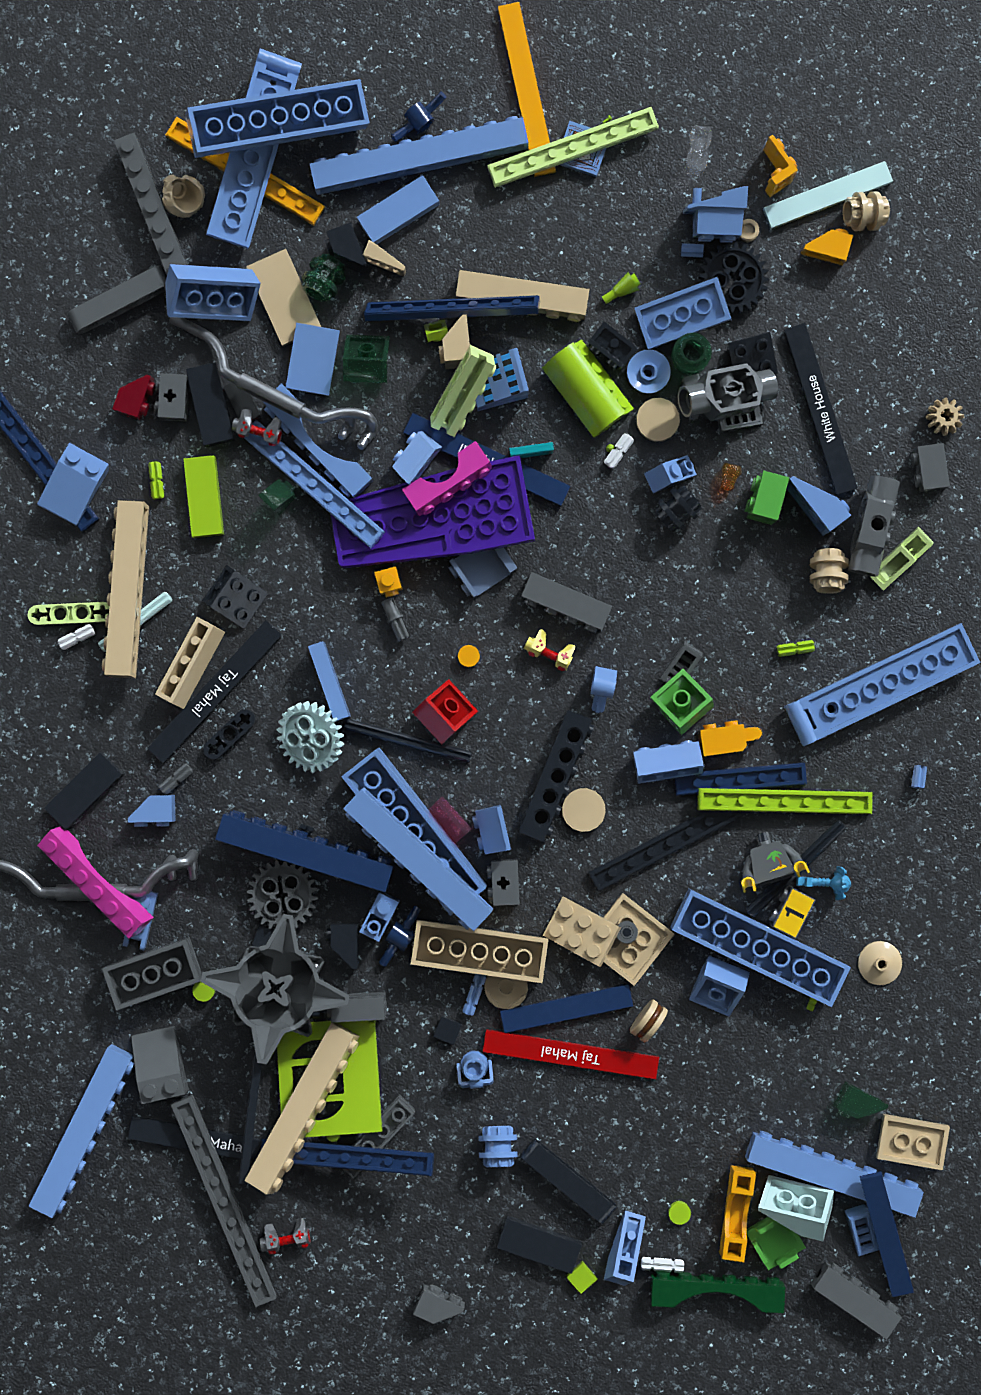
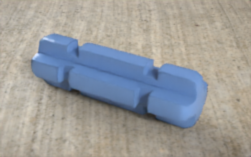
M475 974L473 978L474 983L471 984L463 1013L471 1016L474 1015L475 1004H478L486 975Z

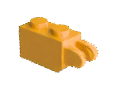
M738 721L724 722L725 727L716 728V723L703 725V730H698L701 755L709 756L743 751L747 746L746 741L759 739L763 732L758 727L744 728V724L738 725Z

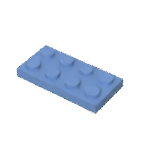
M718 277L635 307L648 350L732 320Z

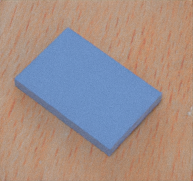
M296 323L286 388L329 396L340 330Z

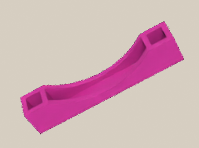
M62 826L50 830L37 845L128 939L141 933L154 918L139 902L129 898L109 884L89 863L80 848L78 840Z

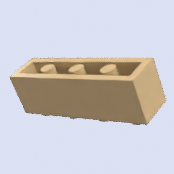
M196 617L155 695L184 709L225 632Z

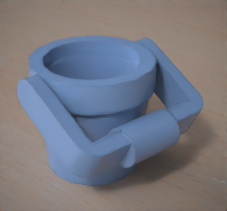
M479 1051L467 1052L462 1057L461 1064L457 1063L458 1083L461 1088H483V1086L493 1084L492 1060H487L483 1053ZM489 1066L490 1079L482 1080L481 1078L486 1075ZM461 1071L465 1077L470 1079L469 1081L462 1082Z

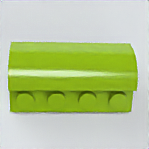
M583 340L575 344L574 342L542 367L543 371L593 437L606 431L617 420L634 409Z

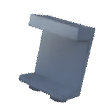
M504 547L460 555L449 561L452 565L449 567L455 579L460 577L464 583L461 585V588L467 597L472 595L473 598H476L517 570L516 565Z

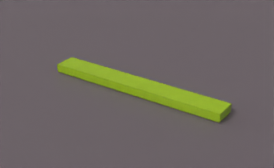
M698 788V810L872 814V792Z

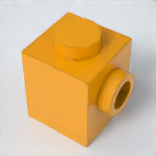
M396 566L374 572L381 595L391 597L398 595L399 590H403Z

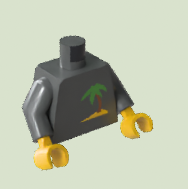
M763 832L756 835L759 847L751 849V854L746 857L743 868V880L741 882L744 893L747 887H752L753 891H756V887L793 876L800 878V871L806 870L807 873L810 871L800 854L788 844H781L780 841L771 843L769 833Z

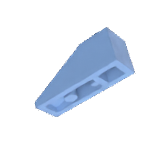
M624 1211L608 1257L604 1280L623 1286L634 1282L645 1216Z

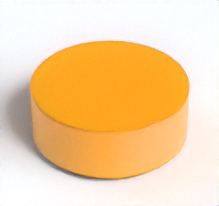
M465 645L458 652V660L465 667H472L479 661V651L472 645Z

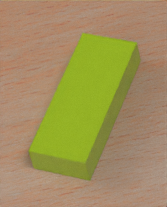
M212 455L184 458L192 537L201 538L224 535L216 457Z

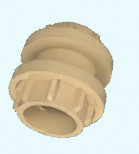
M877 191L870 192L867 197L863 192H855L852 197H847L844 202V223L846 226H851L854 231H862L865 226L869 231H877L889 219V202L885 196H881Z
M834 548L820 549L810 559V567L816 570L815 573L810 575V583L814 585L817 592L838 593L849 582V575L842 572L843 569L849 566V559L845 557L842 550Z

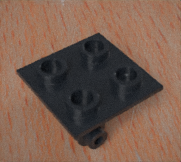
M770 332L728 343L726 348L728 355L731 357L732 366L748 364L754 372L769 369L774 374L778 373Z

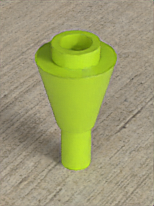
M627 272L614 286L613 290L602 296L607 304L617 297L639 291L637 286L641 285L634 273L630 275Z

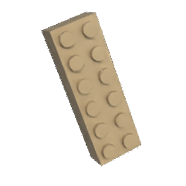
M417 920L411 965L542 983L548 938L476 928L473 931L470 928L467 930L459 925Z

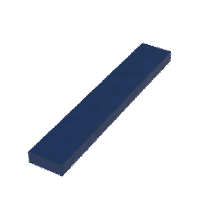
M805 762L703 771V774L674 778L676 796L698 794V788L758 789L807 784Z
M629 984L519 1006L513 1009L500 1010L504 1032L507 1033L632 1007L633 1002Z
M882 1172L859 1176L892 1297L914 1293Z

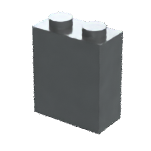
M386 992L348 994V1005L327 1009V1017H331V1023L385 1020L387 1015Z

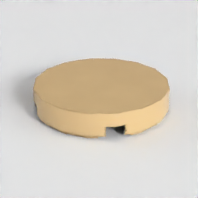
M652 398L646 401L639 408L636 416V426L640 434L653 442H663L671 438L677 431L680 423L679 412L676 406L663 398Z
M579 788L570 792L562 805V815L566 823L572 829L581 832L597 828L603 821L606 813L602 797L597 792L588 788Z
M487 976L484 984L485 994L489 1002L495 1007L502 1009H513L519 1006L526 998L528 991L527 981Z

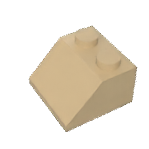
M462 315L442 339L443 346H439L440 363H445L446 369L457 368L470 346L467 315Z

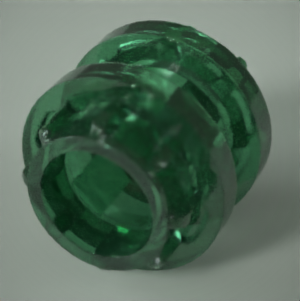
M322 254L312 258L309 263L312 271L304 272L302 287L305 293L313 299L325 302L336 296L338 293L336 285L344 282L346 278L344 265L337 258L329 254Z
M687 333L681 336L673 347L671 354L673 365L683 374H698L708 365L712 355V348L709 341L703 335ZM685 348H694L698 351L700 358L695 361L689 360L685 357L683 350Z

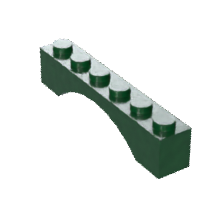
M657 1271V1274H651V1306L675 1307L683 1300L694 1295L706 1292H722L744 1298L755 1305L761 1312L784 1313L785 1285L777 1277H767L766 1280H762L755 1276H745L743 1279L729 1274H725L722 1277H714L713 1274L709 1273L692 1276L688 1272L670 1275L669 1272Z

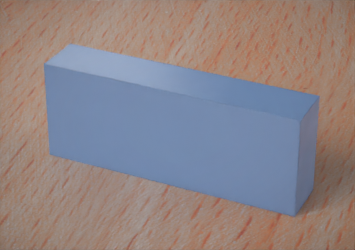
M422 175L357 216V220L370 241L377 245L440 204L437 196Z
M322 641L308 646L326 700L332 711V717H337V721L351 717L325 642Z

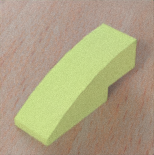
M917 527L882 560L878 577L871 578L882 590H885L933 545V541Z

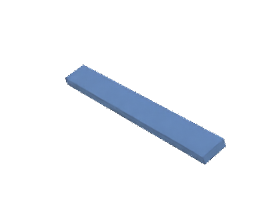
M255 420L252 424L254 426L265 428L257 420ZM249 434L248 437H244L370 549L385 534L384 530L284 443L280 441L275 446H269V443L264 441V437L255 434Z

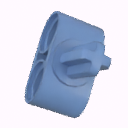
M595 666L591 685V694L594 695L591 708L596 713L604 711L607 698H613L617 670Z

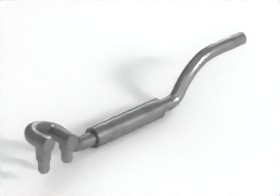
M170 317L169 323L199 337L212 348L221 376L236 384V388L298 419L302 417L316 424L344 419L345 423L338 433V438L341 440L346 439L348 434L354 431L356 419L363 420L367 427L357 443V447L361 450L376 437L378 425L375 416L371 412L351 407L332 409L322 413L314 412L306 408V404L245 373L239 374L231 370L228 365L226 352L216 336L185 318Z
M192 849L186 856L177 858L175 855H169L162 865L153 870L141 886L128 887L127 884L111 885L129 898L149 894L155 884L166 874L170 881L175 880L177 869L187 867L189 879L192 881L197 880L198 852ZM0 860L1 872L8 873L22 881L38 897L56 898L57 901H91L76 884H58L56 887H42L35 878L21 867Z

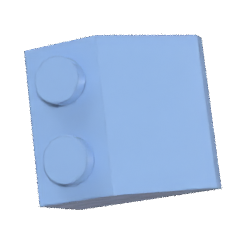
M419 431L417 434L413 432L406 441L409 445L404 451L400 450L393 459L395 463L392 467L408 484L419 479L442 448L423 431Z

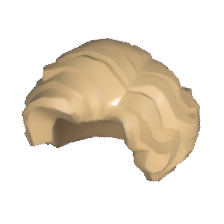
M169 175L164 179L162 202L167 212L177 217L185 218L197 213L203 207L205 191L203 185L197 179L188 175H184L182 178Z

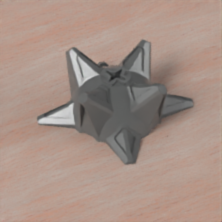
M283 914L267 944L260 947L249 946L237 966L202 972L201 977L202 983L231 999L234 1024L236 1026L248 1025L251 1027L257 1063L261 1064L268 1063L284 1033L293 1031L309 1037L312 1034L311 1015L313 1012L346 1006L349 1003L348 994L319 979L318 975L325 962L323 958L306 955L299 950L292 915ZM276 986L281 987L279 989L280 992L277 994L273 993Z

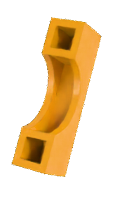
M734 1165L730 1167L719 1250L721 1258L724 1260L744 1262L747 1216L749 1204L754 1193L756 1178L753 1168Z

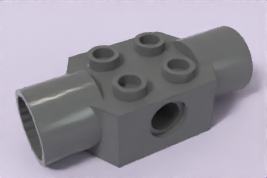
M748 364L706 372L698 380V383L679 388L678 404L685 417L704 414L710 421L749 414L760 405V402L774 400L777 397L778 383L775 374L771 370L754 372Z
M876 475L869 477L867 490L860 503L850 544L851 558L848 571L860 575L878 577L884 545L887 546L890 540V533H888L889 524H893L896 512L893 509L900 486L899 481ZM871 522L876 525V530L872 528Z

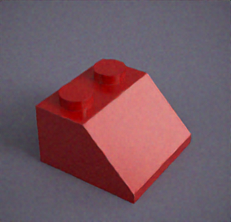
M448 679L412 713L443 744L473 717L478 710Z

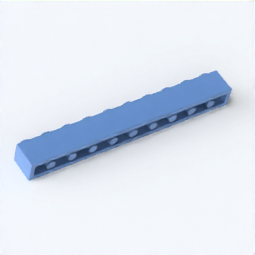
M512 116L506 118L503 122L489 121L484 123V126L476 128L472 125L464 127L462 131H444L439 136L425 135L416 141H411L410 139L402 140L399 144L393 146L383 144L378 146V149L370 151L369 149H361L356 154L348 155L347 153H342L329 160L319 158L314 160V163H310L316 194L320 195L528 149L529 142L523 117Z

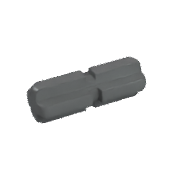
M187 763L183 764L173 773V776L168 777L159 785V789L165 795L169 794L179 785V782L184 781L193 773L192 768Z

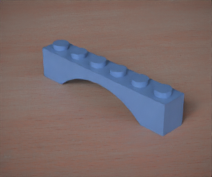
M282 383L276 388L296 399ZM263 401L266 406L264 408L265 412L272 419L276 416L281 420L282 430L287 435L291 432L296 437L294 442L302 450L306 448L311 453L309 458L317 466L320 463L326 469L324 471L325 475L332 482L336 479L341 484L339 489L347 498L350 495L357 497L373 482V479L357 462L333 457L318 447L306 433L301 417L298 419Z

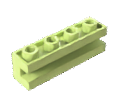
M469 346L430 416L432 428L439 430L440 427H444L447 434L455 437L458 430L461 431L463 429L467 414L472 413L474 410L477 396L483 394L486 380L488 377L491 378L496 370L493 355L474 346Z

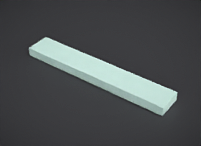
M884 161L763 208L770 229L844 202L847 197H852L855 192H863L865 194L891 184L893 180Z

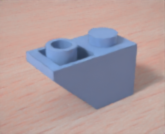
M688 455L662 463L644 473L653 493L667 489L697 475Z
M175 795L149 796L130 815L128 823H134V827L148 826V822H156V826H169V822L175 821Z
M380 891L359 932L379 942L400 900Z

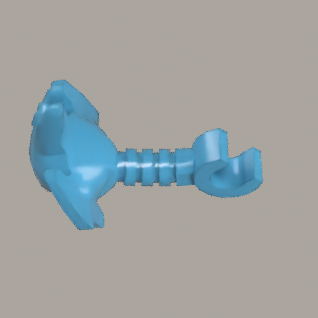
M836 866L833 879L796 877V886H831L835 900H843L846 898L844 892H847L851 887V881L845 875L847 871L843 867Z

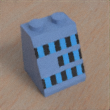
M517 348L494 355L496 370L491 378L488 377L486 380L483 394L481 396L478 395L475 400L477 411L528 398L529 390Z

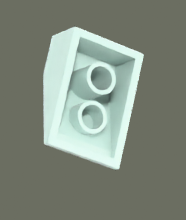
M768 1175L758 1211L800 1236L823 1241L832 1211L834 1190Z

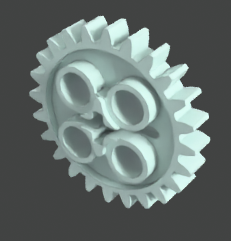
M309 701L303 704L300 702L288 708V711L282 714L283 719L278 721L281 727L277 731L282 733V735L277 737V740L283 741V744L279 746V748L286 749L283 755L291 756L289 763L296 761V768L303 765L305 772L311 769L312 773L317 770L323 771L332 766L338 760L337 756L342 753L339 748L344 745L343 742L339 741L344 734L338 733L342 726L335 725L337 717L331 719L332 711L330 710L325 713V706L317 708V702L311 705Z

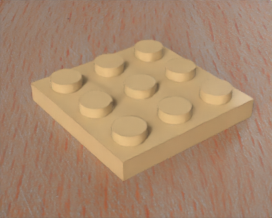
M622 893L603 918L615 925L622 921H631L636 925L638 935L631 943H623L616 937L604 963L635 986L674 936V933Z

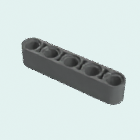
M161 265L155 266L71 309L67 316L76 334L86 333L165 292L167 275Z

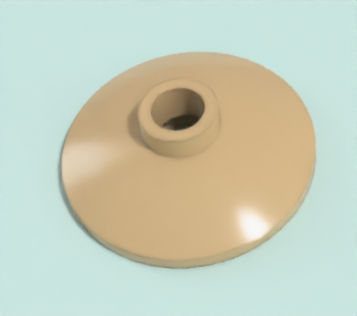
M876 941L863 948L858 958V968L861 975L868 982L875 985H885L894 981L900 974L902 958L899 951L890 943ZM880 960L885 961V966L883 968L878 967V962Z

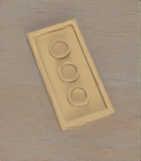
M286 249L246 266L247 269L253 270L261 283L258 293L282 346L293 342L296 323L321 327Z

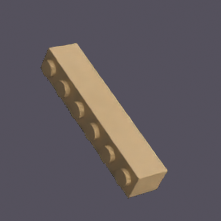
M463 270L459 271L456 299L538 295L540 296L539 313L546 314V317L557 319L559 316L568 317L567 320L580 322V319L585 320L589 289Z

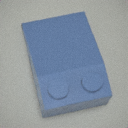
M69 443L60 457L37 505L77 526L109 471V464Z
M794 476L789 479L786 489L822 536L829 533L851 516L849 513L850 508L844 500L840 501L837 497Z

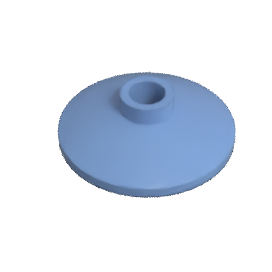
M643 350L636 353L629 361L627 367V377L630 384L639 392L647 394L663 389L668 383L671 373L668 360L664 355L655 350ZM651 370L652 375L647 377L644 371Z

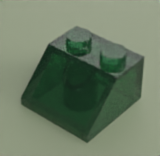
M346 334L343 354V381H351L353 383H387L390 336Z

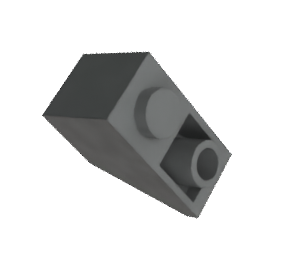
M424 1285L414 1307L413 1315L434 1324L463 1313L465 1302L458 1295L443 1293L442 1289L435 1285Z

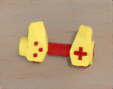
M542 629L539 630L536 638H528L524 649L527 650L530 656L538 657L541 654L556 662L555 666L559 670H567L573 658L572 654L575 650V645L568 644L558 654L545 647L546 632Z

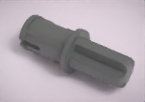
M394 597L382 601L381 605L388 618L387 623L391 624L397 640L403 641L407 639L409 634L402 620L404 616L400 614Z

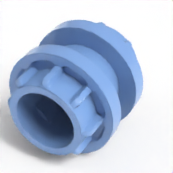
M485 1126L482 1128V1136H479V1141H485V1152L479 1153V1158H483V1165L485 1167H510L514 1165V1157H518V1151L511 1152V1140H517V1135H513V1127Z

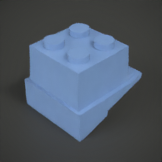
M748 186L724 191L721 196L701 201L702 188H693L692 204L687 205L683 209V214H693V238H698V242H711V240L717 238L720 239L721 243H733L742 235L744 210L747 208Z

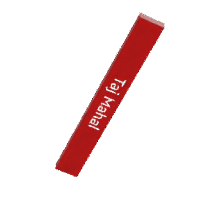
M486 1029L483 1052L651 1079H656L659 1056Z

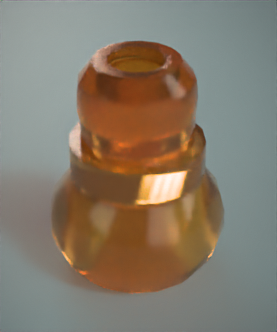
M724 463L721 467L722 482L720 486L721 489L732 491L737 478L742 473V469L740 466Z

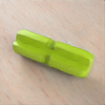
M157 461L150 462L148 466L149 476L152 480L150 482L151 496L153 499L164 498L163 482L161 481V463Z
M813 640L777 646L779 657L815 651Z

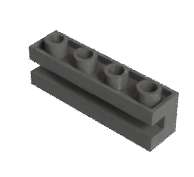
M531 572L521 598L525 599L523 603L536 608V605L545 608L544 612L556 616L557 613L565 616V621L574 625L580 622L585 625L584 629L596 633L597 630H603L612 608L609 604Z
M399 1094L381 1113L382 1132L362 1133L351 1146L383 1148L414 1115L415 1109ZM343 1169L353 1179L361 1171L354 1169Z
M825 1261L820 1268L822 1272L819 1277L815 1276L811 1281L812 1287L885 1339H888L902 1318L897 1311L899 1308L888 1300L886 1303L880 1300V1295L873 1289L869 1288L866 1290L861 1286L862 1282L851 1275L849 1278L844 1275V1270L837 1264L832 1263L830 1265Z

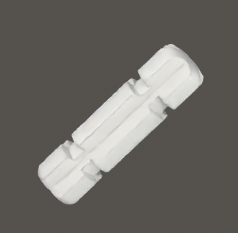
M642 1257L641 1269L646 1271L653 1269L660 1272H671V1270H674V1273H683L684 1261L678 1259L672 1261L671 1259L654 1258L651 1260L650 1257Z

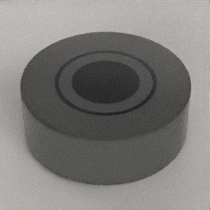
M622 921L617 925L621 927L617 935L621 942L631 943L637 938L638 929L633 922Z

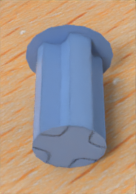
M682 243L681 257L703 258L704 244Z
M914 765L912 785L909 787L926 789V766Z

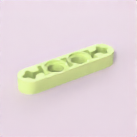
M106 602L35 605L29 609L28 619L36 625L105 622L106 616L109 614H106L105 618L100 614H94L95 619H92L93 611L91 606H94L93 610L95 611L102 610L103 606L109 610L110 606ZM80 607H85L88 611L85 619H79L76 615ZM58 608H63L66 611V617L63 620L55 618V611ZM39 609L42 613H49L51 621H48L49 617H40V621H38L33 615Z

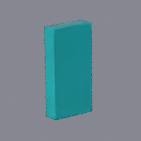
M553 442L509 448L510 457L520 455V458L552 454L554 451Z

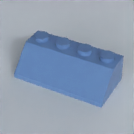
M170 264L165 282L168 317L251 321L261 283L252 269Z

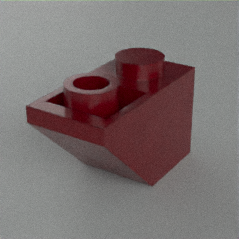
M145 375L119 388L112 409L116 413L141 421L142 416H146L149 409V404H147L149 395L152 396L156 388L153 377Z

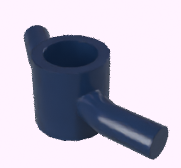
M440 91L425 107L421 102L411 106L404 115L408 122L391 135L394 142L399 141L413 129L419 134L428 129L434 122L431 113L446 99V95Z
M417 906L412 908L402 925L396 922L385 940L390 945L379 961L382 966L388 965L397 949L404 952L415 933L410 928L421 912V909Z

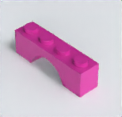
M476 441L457 453L458 467L453 476L448 480L440 483H431L420 477L402 489L419 516L431 513L436 505L449 501L454 493L459 490H466L471 486V482L477 478H484L490 473L492 465Z

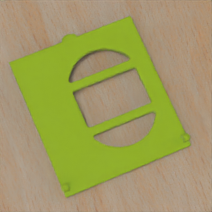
M375 1020L332 1022L338 1023L360 1036L357 1040L359 1044L353 1054L350 1053L346 1060L348 1065L343 1072L344 1093L327 1095L325 1099L326 1102L343 1101L341 1109L328 1119L314 1120L316 1122L313 1129L309 1133L307 1132L305 1137L326 1136L329 1141L335 1142L339 1140L340 1135L382 1132ZM331 1021L312 1022V1034L309 1037L289 1031L284 1033L277 1046L281 1113L294 1092L292 1067L308 1065L312 1059H293L295 1052L309 1041L322 1040Z

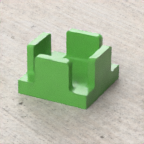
M770 1217L764 1218L747 1229L750 1241L768 1270L777 1265L780 1269L797 1260L799 1258L797 1253L806 1248L797 1233Z

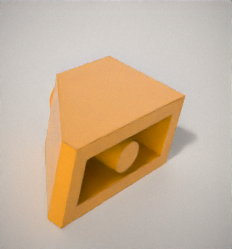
M844 229L830 230L807 243L803 247L801 254L843 266L847 260L853 235L848 234V231Z

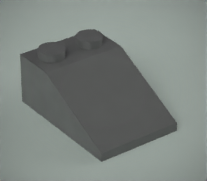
M175 1026L132 1035L136 1080L141 1104L186 1094L189 1088Z

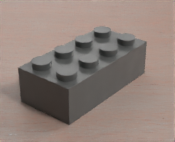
M190 937L102 968L116 1010L200 982L202 977Z

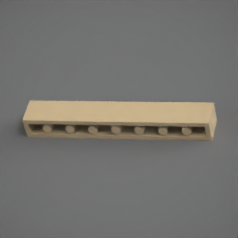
M118 501V505L114 509L116 528L112 531V539L115 543L114 550L111 551L110 555L113 569L109 573L111 593H108L107 604L110 607L109 615L105 619L108 633L104 638L106 658L102 661L104 675L109 677L136 678L149 506L145 502Z
M338 1023L330 1024L245 1179L247 1183L265 1194H272L280 1189L284 1173L291 1169L295 1153L302 1149L306 1133L313 1129L317 1113L324 1109L326 1105L325 1099L328 1093H332L337 1085L335 1080L339 1073L342 1074L348 1065L346 1060L350 1053L353 1054L359 1044L357 1040L360 1036Z

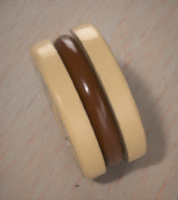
M652 999L633 1022L630 1033L634 1036L636 1035L642 1042H647L664 1021L668 1010Z

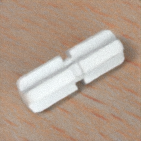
M624 433L616 443V448L612 449L604 463L609 468L614 469L622 459V454L627 452L634 439Z
M88 624L76 630L75 633H70L58 639V644L61 649L65 650L78 644V641L82 642L94 636V628Z

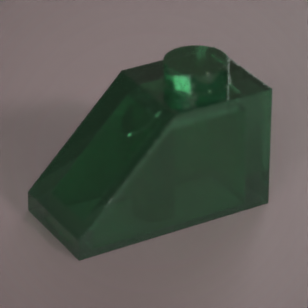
M279 479L258 495L278 515L297 497L293 493L295 488L287 480L283 483Z
M846 1081L834 1103V1106L839 1109L837 1113L848 1119L850 1116L858 1119L886 1110L889 1106L885 1101Z

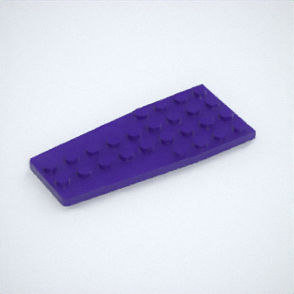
M520 455L490 461L492 469L487 476L481 479L477 478L471 482L472 484L469 488L457 491L449 501L439 503L427 515L419 516L405 496L402 489L410 485L407 482L348 499L384 530L385 534L370 549L331 515L339 565L342 568L457 556L535 541ZM457 468L423 477L422 479L431 483L444 482L453 476Z

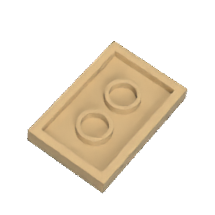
M562 897L543 936L601 967L621 927L568 898Z
M883 1114L876 1158L943 1170L950 1126Z

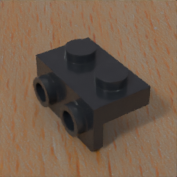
M605 321L587 341L591 344L589 349L598 356L601 353L608 358L606 362L614 369H617L618 366L623 369L639 349Z

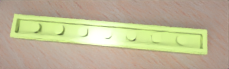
M652 107L487 165V168L496 188L658 130L659 126Z

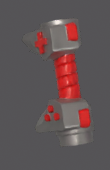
M243 409L240 418H235L232 424V431L238 433L239 437L244 438L248 437L249 434H255L264 437V441L269 443V446L279 444L282 436L280 419L274 417L266 429L252 425V411Z
M303 1218L297 1219L294 1234L278 1237L273 1224H266L264 1227L265 1236L260 1238L262 1252L266 1251L269 1254H275L279 1251V1247L296 1243L298 1247L307 1248L308 1244H310L309 1230L306 1228Z

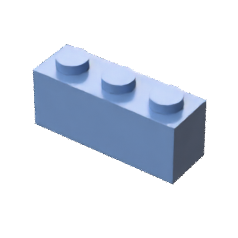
M688 740L672 746L671 744H663L659 748L653 749L644 747L633 752L638 784L703 774L704 765L699 741L693 742Z

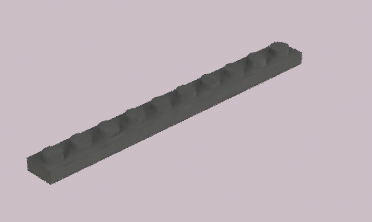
M191 1095L171 1104L255 1307L275 1300L277 1295L194 1096Z

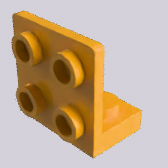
M773 135L768 138L763 149L777 169L771 174L772 178L768 180L765 190L769 197H772L792 183L798 171L795 160L791 156L788 157L781 140L776 139Z

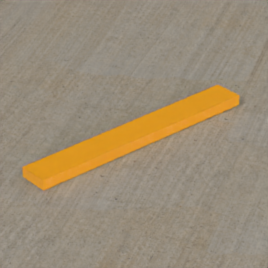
M516 2L498 6V12L520 113L524 120L529 142L528 149L532 150L546 145L550 141L520 3ZM554 166L535 173L534 177L555 173L556 168Z
M176 117L165 135L175 143L194 153L188 125L185 121ZM229 152L200 158L224 171ZM270 173L264 196L314 226L325 206Z

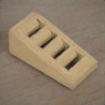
M368 241L363 253L366 262L405 276L406 268L402 263L374 242Z

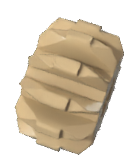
M948 398L942 399V403L936 400L934 406L928 408L931 414L926 415V419L932 420L928 427L935 426L934 433L937 434L941 430L942 435L946 436L948 431L953 434L956 432V427L960 428L962 426L959 420L964 418V414H958L962 406L955 408L956 400H952L950 403ZM944 412L945 416H949V419L946 421L944 417H941Z

